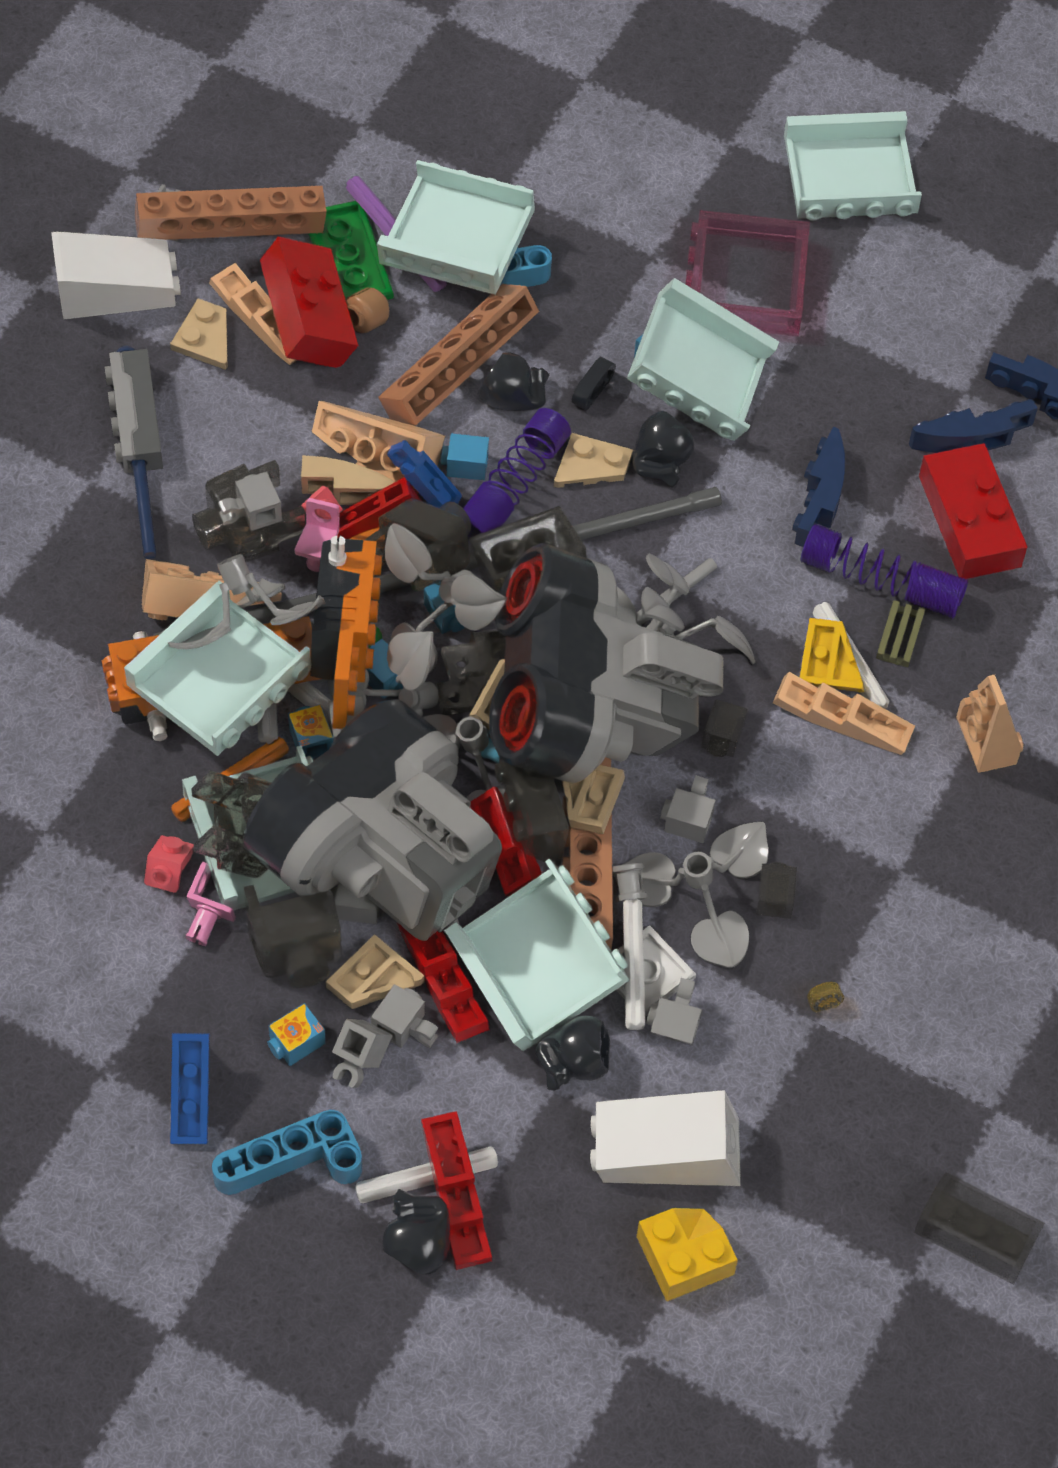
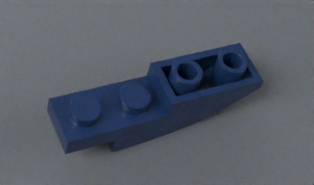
M993 353L988 364L985 379L990 380L997 387H1008L1016 390L1026 398L1042 400L1039 410L1045 412L1052 419H1058V369L1028 354L1024 363Z
M1029 399L1023 402H1013L1007 407L994 412H984L976 418L970 408L959 412L952 411L944 417L932 421H922L912 427L909 446L911 449L933 453L985 443L987 450L1011 444L1015 431L1033 425L1038 408L1034 401Z
M836 427L832 428L828 438H821L816 450V455L819 456L816 462L810 460L804 474V478L808 479L806 491L809 493L804 503V507L807 509L804 514L798 513L792 527V531L796 532L794 544L804 547L807 536L814 524L817 523V525L820 524L831 528L837 513L845 474V453L840 431Z

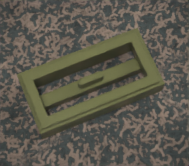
M893 600L876 659L908 667L925 609L919 607L917 611L912 609L913 605L906 604L905 607L899 606L900 602ZM900 613L903 616L891 655L886 654L885 650L896 614ZM909 616L916 619L904 658L897 657Z

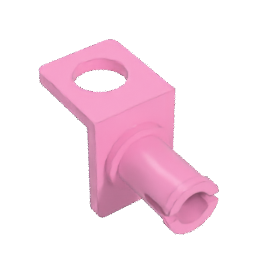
M308 498L306 502V525L294 551L295 555L307 558L306 564L311 571L319 572L322 543L338 535L339 506L337 504ZM323 509L331 515V519L318 517L314 510Z
M205 862L201 863L186 896L190 906L198 911L185 938L194 943L198 940V944L202 946L207 945V940L217 919L224 918L234 922L236 918L232 908L201 897L211 876L209 865Z

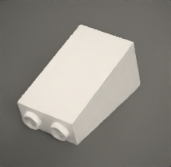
M51 232L63 319L176 306L175 295H181L178 276L172 277V271L177 270L175 252L168 251L167 240Z
M725 1090L596 1102V1115L591 1116L592 1136L596 1137V1149L591 1150L590 1160L592 1170L597 1171L603 1183L740 1186L739 1118Z

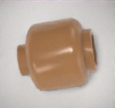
M364 288L346 299L353 328L359 333H368L386 323L389 318L388 301L375 288Z

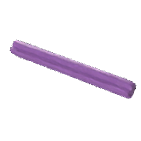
M359 176L349 179L346 183L347 191L382 232L389 236L396 221L395 217ZM420 275L434 292L440 291L447 285L446 281Z

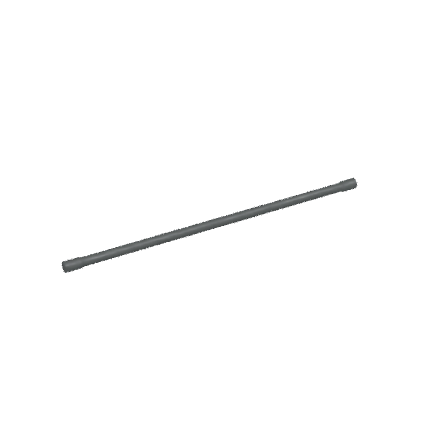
M717 487L693 492L685 497L432 562L431 567L425 572L428 574H441L448 571L451 575L462 570H470L520 557L528 549L541 543L558 547L687 512H698L717 507L722 504L721 494ZM393 573L375 577L381 580L380 593L428 581L422 580L418 576L415 581L407 583L398 579ZM316 593L275 603L274 605L278 609L288 610L296 605L315 601ZM268 606L246 611L262 624L268 623L276 617ZM163 631L153 633V636L160 635Z

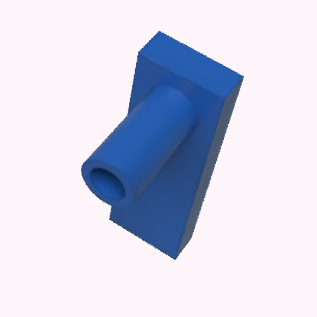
M172 1033L170 1144L208 1143L210 1033Z

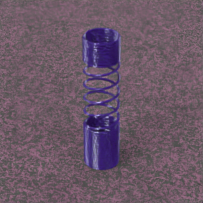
M549 408L538 409L523 429V435H519L515 439V446L507 450L506 458L500 459L497 469L489 473V481L483 482L453 521L454 530L463 541L469 542L466 540L469 539L468 537H471L469 534L473 535L471 532L478 528L483 535H480L482 538L475 542L477 545H473L477 548H485L489 545L490 541L514 511V505L520 503L516 492H528V485L525 481L535 482L537 480V474L534 469L544 470L546 464L543 458L552 459L571 435L570 425L560 413ZM544 436L550 438L552 440L550 441L552 444L543 440L546 439ZM524 437L530 448L517 446L519 439ZM539 443L548 447L546 448L547 450H544L546 453L542 452L544 455H539V452L536 451L538 449L535 447H538ZM516 448L517 454L522 460L509 457V452ZM518 448L535 454L542 461L543 467L538 468L535 466L531 467V464L528 465V462L522 457ZM507 460L513 472L500 469V464ZM509 460L520 462L528 467L534 474V479L524 478V481L517 475L518 472L513 468ZM501 471L518 478L524 484L526 490L520 491L515 489L514 491L511 489L509 483L502 476ZM498 472L505 484L491 481L492 475ZM492 483L501 485L515 495L517 502L513 503L511 497L503 489Z
M814 524L805 541L800 558L801 563L810 564V566L819 568V570L822 569V571L825 570V572L828 571V573L833 572L835 567L830 570V559L832 557L833 560L836 557L842 539L841 532L838 533V531L835 532V530L823 528L820 524ZM852 537L849 538L838 559V562L841 561L845 555L842 570L844 579L851 576V572L846 576V565L853 540ZM868 542L865 543L854 564L855 568L861 560L858 576L860 585L867 582V578L862 582V571L869 546ZM884 548L881 549L870 570L871 574L877 566L874 582L876 591L883 587V584L878 587V577L885 552ZM900 554L897 555L886 576V579H888L894 570L891 582L892 597L899 593V590L894 593V584L901 558ZM916 560L913 561L902 581V585H904L910 575L905 602L908 601V603H914V605L924 607V609L927 608V610L939 612V614L946 617L955 618L958 606L963 600L968 579L965 580V578L962 579L952 575V573L949 574V572L937 570V568L922 564L921 562L917 564Z

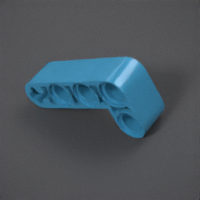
M541 245L517 247L500 286L502 284L530 287L546 283L551 276L552 253L550 250Z
M326 1110L220 1153L212 1163L213 1179L218 1191L223 1194L232 1195L323 1158L330 1175L335 1181L340 1184H350L361 1176L362 1154L345 1116L336 1110ZM328 1128H336L340 1131L336 1136H326L323 1134V1131ZM299 1141L306 1144L301 1150L289 1148L293 1142ZM263 1155L272 1158L267 1164L255 1162L256 1158ZM342 1159L354 1161V1164L347 1168L337 1165ZM245 1161H247L248 1171H246L245 1164H243ZM230 1169L232 1174L235 1175L229 1177L224 1171Z

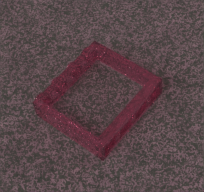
M700 210L698 223L692 222L690 240L696 241V246L689 247L688 265L694 266L693 270H687L685 285L699 293L701 291L706 234L794 243L789 310L715 303L764 333L799 337L810 222Z

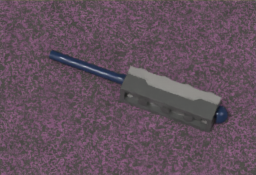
M122 346L116 352L109 353L111 366H105L107 385H113L114 391L108 392L110 411L117 410V417L111 418L113 437L120 436L121 442L114 444L117 463L123 462L125 473L134 472L143 556L146 559H153L157 554L147 471L163 469L148 349L135 350L131 346Z

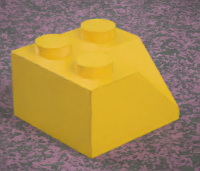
M672 1208L639 1221L637 1239L666 1301L735 1274L738 1259L723 1228L705 1209Z

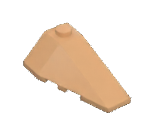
M324 401L318 402L312 433L337 453L347 452L357 460V465L378 472L395 482L402 479L404 475L401 473L400 467H396L387 455L392 445L406 440L416 451H424L438 467L445 439L444 435L417 426Z
M146 559L142 594L143 612L148 613V617L158 620H167L168 616L180 617L218 581L224 583L222 576L211 571L202 573L201 576H196L193 572L189 571V566ZM229 590L230 600L234 603H238L246 596L245 592L233 595L232 591ZM282 593L276 594L270 600L272 602L281 601ZM255 602L252 605L264 604L265 602Z
M991 675L978 685V690L969 693L970 697L961 700L956 716L978 773L1016 765L1020 753L1023 751L1022 737L1019 732L1015 731L995 675Z

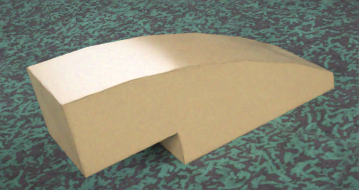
M302 455V494H313L322 486H326L334 494L340 505H354L395 482L378 472L354 463L327 457Z

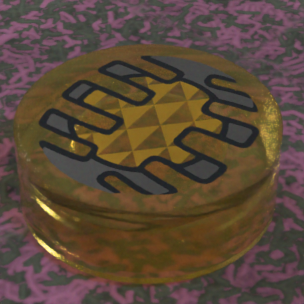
M825 982L812 988L807 994V1000L813 1012H820L838 1007L844 1001V995L838 983Z

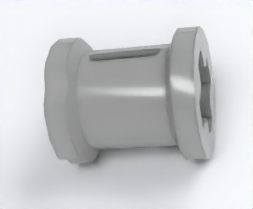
M643 863L612 867L613 872L617 874L619 895L616 896L617 902L648 898L647 893L643 891L641 870L644 869Z

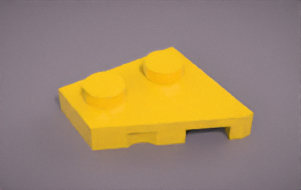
M810 618L800 678L816 687L825 683L834 689L864 693L865 687L843 622Z

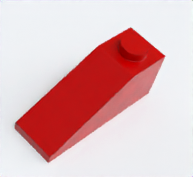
M403 477L340 512L337 538L342 536L345 539H350L363 532L384 526L389 530V527L394 523L405 527L410 532H414L420 529L423 524L429 522L425 504L410 482Z

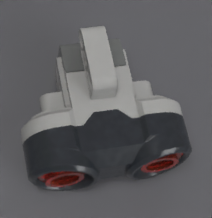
M541 543L523 553L506 576L499 593L507 597V601L495 619L498 632L506 636L504 675L493 694L489 715L491 739L499 757L505 763L569 783H577L590 775L603 762L605 757L622 762L628 758L630 753L642 756H658L698 732L699 695L711 697L723 692L722 655L698 647L693 643L636 625L635 611L619 606L617 585L613 572L603 563Z
M401 700L381 701L368 707L354 717L340 731L328 751L308 766H305L303 763H295L286 767L273 780L258 801L247 822L243 835L245 850L298 895L306 896L325 892L340 882L358 899L367 896L410 934L422 941L429 939L437 931L439 933L470 909L476 899L486 892L499 860L502 844L489 824L469 808L471 802L451 786L458 771L457 745Z

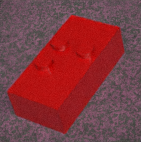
M278 236L262 256L260 263L285 356L289 359L334 368L341 367L359 345L331 248Z
M985 443L924 455L919 478L958 576L962 579H969L1021 568L1028 547Z

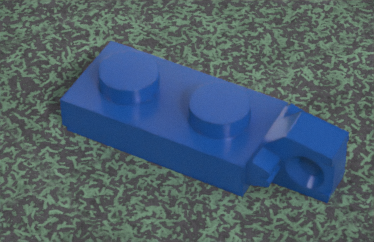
M406 440L392 445L387 455L396 467H400L404 477L444 521L452 518L462 497L458 489L424 451H416Z

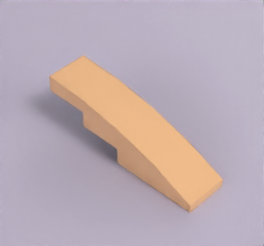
M236 263L210 278L209 284L228 307L273 352L288 365L297 361L286 358L271 300L257 281L251 283Z
M791 672L784 676L773 701V704L813 724L900 755L905 753L915 725L858 693L853 698H850L825 683L816 687Z

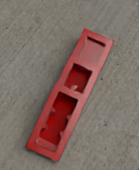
M492 787L470 801L469 808L489 824L492 831L501 841L502 851L496 869L504 894L509 897L539 877L542 872L525 835L500 790L497 787Z
M397 923L418 970L425 976L424 982L456 1043L488 1031V1020L475 1000L472 986L458 965L457 955L443 931L440 933L437 931L429 939L422 941L415 938Z
M457 1111L421 1119L437 1196L443 1199L449 1211V1246L455 1269L458 1270L492 1262V1254L483 1224L484 1217L474 1184L475 1177Z

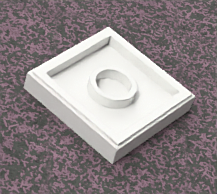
M650 925L643 930L645 1017L649 1013L651 1004L658 1005L660 997L669 999L677 993L681 978L691 981L696 978V973ZM623 945V946H621L618 950H619V952L621 953V955L624 957V945ZM624 984L616 989V991L625 999Z

